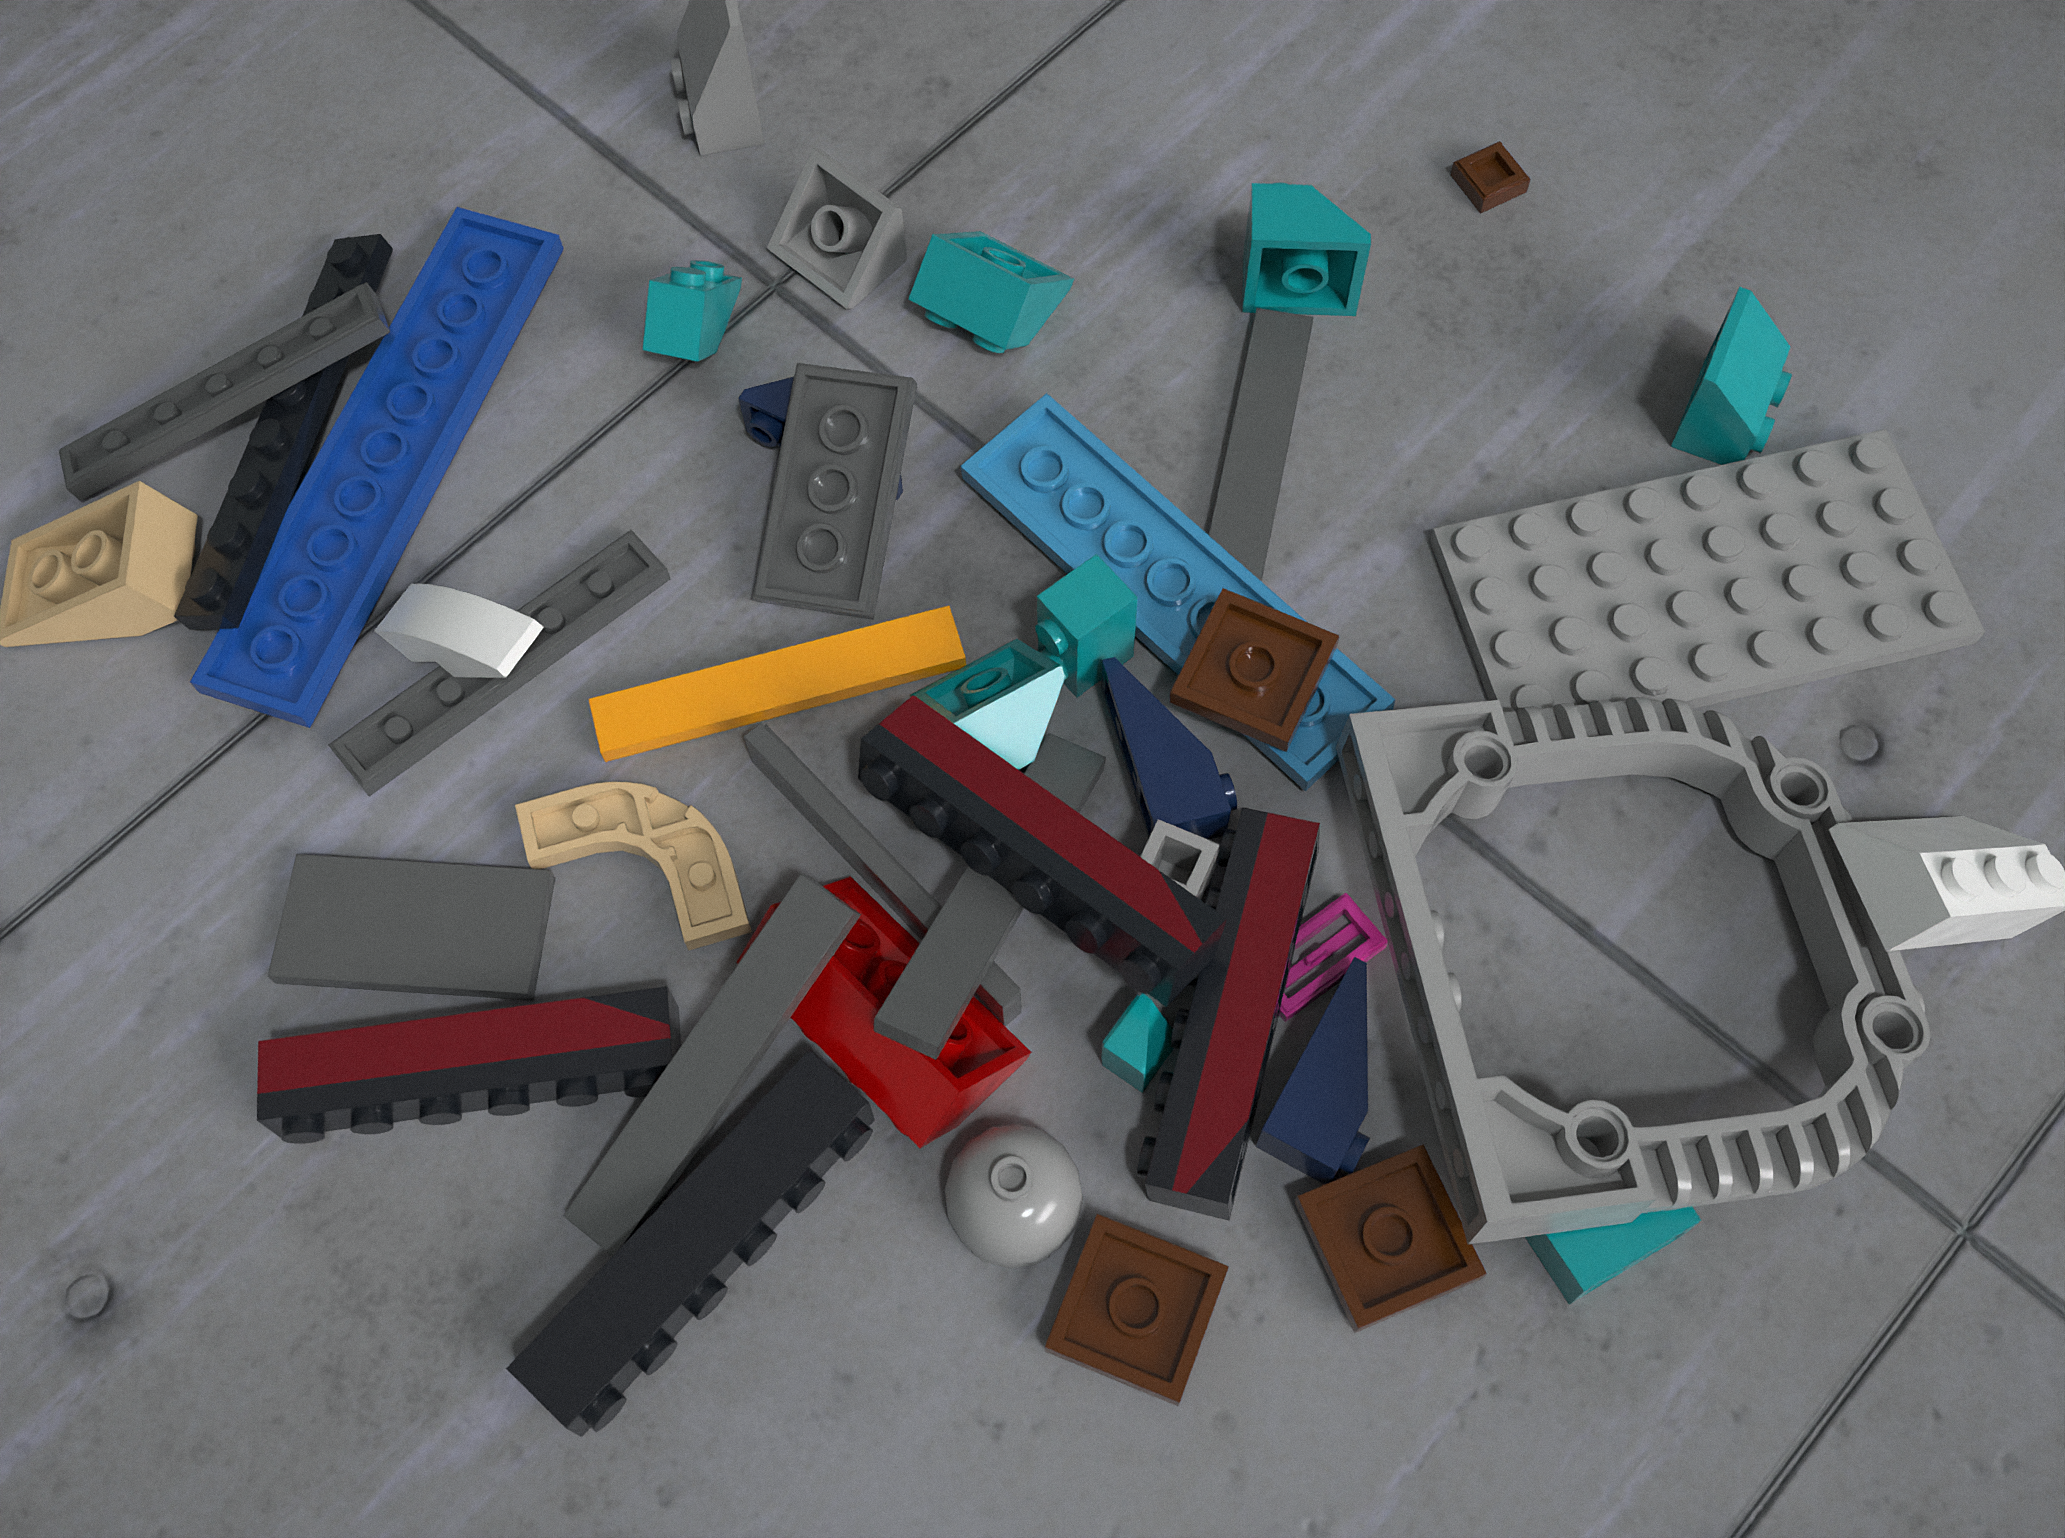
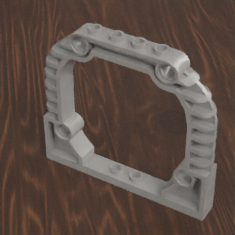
M1629 697L1626 701L1616 702L1604 699L1594 700L1590 704L1585 705L1562 703L1556 704L1553 708L1538 709L1534 706L1520 707L1517 711L1503 712L1500 700L1349 714L1336 750L1467 1244L1631 1223L1641 1213L1669 1211L1700 1205L1706 1206L1737 1200L1758 1199L1809 1190L1842 1175L1861 1160L1874 1146L1886 1126L1891 1110L1897 1103L1902 1086L1903 1070L1928 1048L1931 1034L1925 1016L1923 996L1920 990L1912 983L1900 950L1886 952L1829 832V829L1838 823L1852 822L1849 811L1842 806L1829 775L1818 764L1805 758L1791 757L1786 759L1763 736H1755L1750 740L1737 731L1735 724L1728 716L1714 710H1707L1703 713L1691 709L1685 701L1667 698L1663 702L1650 701L1646 697ZM1471 772L1479 774L1482 778L1473 775ZM1632 774L1675 778L1718 797L1722 801L1728 821L1738 838L1755 853L1775 861L1830 1008L1829 1012L1817 1023L1813 1037L1816 1062L1825 1084L1822 1093L1814 1100L1783 1111L1666 1126L1633 1127L1628 1117L1618 1107L1605 1101L1588 1100L1577 1104L1569 1113H1565L1527 1093L1505 1075L1477 1079L1459 1016L1462 1001L1460 985L1453 972L1447 973L1441 951L1444 943L1442 921L1437 911H1430L1415 858L1425 839L1451 812L1469 819L1488 816L1496 809L1507 788L1523 785ZM1876 1036H1878L1885 1043V1045L1881 1043ZM1577 1136L1590 1140L1597 1147L1600 1157L1588 1154L1580 1146Z

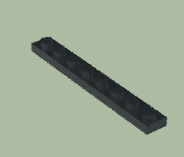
M381 234L335 239L328 251L327 259L316 285L309 295L308 303L302 316L366 282L376 293L393 252V248ZM350 355L266 400L257 423L250 433L243 456L234 476L229 482L228 491L213 526L207 534V540L193 573L186 583L184 594L175 612L174 617L189 630L239 628Z

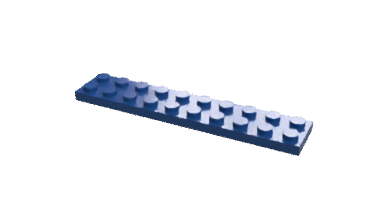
M456 207L390 324V333L384 335L289 504L239 628L219 629L194 673L190 683L199 693L301 726L311 727L561 256L564 248L558 234Z

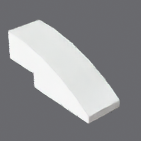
M410 584L374 631L411 662H437L453 677L506 678L544 627L531 617L470 593L431 584Z

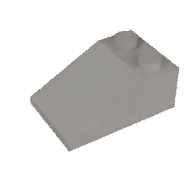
M690 0L676 34L680 58L670 60L677 93L687 92L688 96L687 100L678 101L684 134L695 133L700 156L764 145L737 0Z

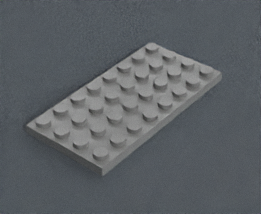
M1887 429L1433 528L1430 537L1432 549L1488 700H1500L1503 712L1517 711L1520 707L1531 706L1538 709L1553 708L1556 704L1562 703L1585 705L1590 704L1594 700L1604 699L1611 702L1626 701L1629 697H1646L1650 701L1662 702L1667 698L1685 701L1691 709L1973 645L1985 634V630Z

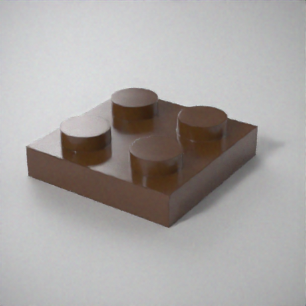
M1223 588L1170 691V703L1287 752L1338 646L1339 635Z
M1424 1144L1297 1196L1295 1200L1298 1211L1354 1333L1479 1281L1487 1274L1473 1244H1467L1462 1222Z
M1097 1214L1046 1342L1045 1352L1179 1406L1229 1266Z

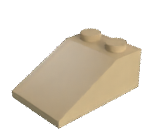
M138 481L11 540L0 606V645L3 647L142 636L178 621L174 615L184 594L186 583L191 576L192 559L196 550L194 542L198 515L143 482Z

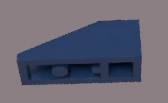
M1115 657L1102 660L1101 689L1148 839L1158 819L1207 840L1223 836L1225 829L1228 828L1231 811L1237 810L1238 806L1235 788L1228 773L1219 774L1212 752Z
M1356 957L1353 958L1263 1126L1256 1148L1324 1185L1332 1182L1339 1168L1352 1174L1370 1137L1358 1131L1368 1112L1367 963Z

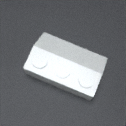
M1965 816L1838 823L1829 829L1886 952L2013 938L2065 911V870L2063 866L2050 854L2046 844Z

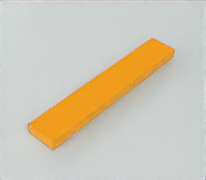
M950 605L597 696L590 698L589 704L600 753L604 761L608 762L958 670L966 666V657Z

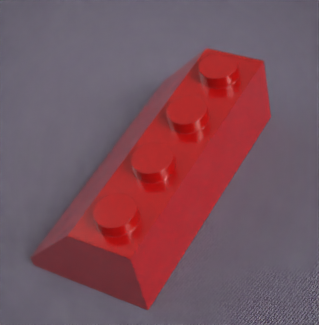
M849 876L823 887L860 913L861 916L791 1015V1019L800 1027L803 1034L809 1040L816 1043L845 1072L849 1081L859 1089H862L892 1120L894 1126L902 1134L908 1136L919 1148H922L957 1128L1027 1060L1032 1052L974 996L936 1060L874 1032V1019L920 943ZM782 901L769 907L738 958L737 964L741 961Z

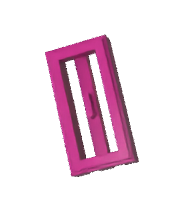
M1344 893L1300 926L1295 950L1344 914L1352 922L1290 968L1286 989L1360 934L1367 941L1292 997L1288 998L1283 993L1279 1016L1284 1022H1287L1342 981L1354 957L1367 962L1387 947V939L1347 893Z

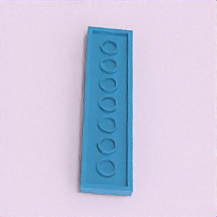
M1047 393L960 466L962 478L1067 574L1097 554L1138 597L1135 636L1177 675L1180 674L1223 588L1307 622ZM1336 648L1287 752L1245 734L1243 735L1303 790L1307 791L1339 761L1336 746L1349 714L1393 710L1396 699Z

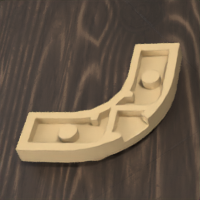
M631 782L594 783L515 805L527 861L532 869H544L604 852L625 851L643 856L664 872L670 884L683 939L689 951L752 932L737 874L729 852L713 825L692 805L688 807L676 799L661 794L656 787Z

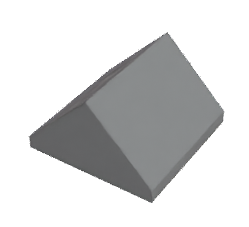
M812 148L767 249L846 309H853L907 261L902 208L820 148Z

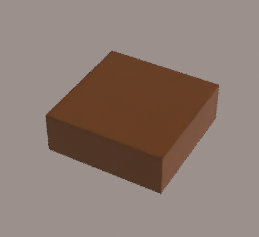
M1500 141L1453 162L1450 174L1480 214L1526 193L1531 180Z

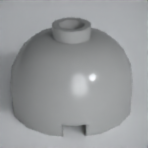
M1019 1123L994 1126L970 1139L953 1160L945 1187L949 1223L961 1242L971 1249L972 1253L983 1262L1009 1269L1038 1265L1048 1259L1051 1253L1060 1249L1064 1242L1068 1241L1075 1232L1083 1204L1079 1170L1064 1145L1042 1129Z

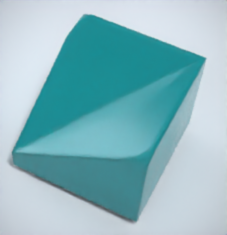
M1145 994L1137 995L1102 1042L1101 1054L1102 1066L1141 1093L1174 1049L1171 1047L1173 1029L1151 998Z

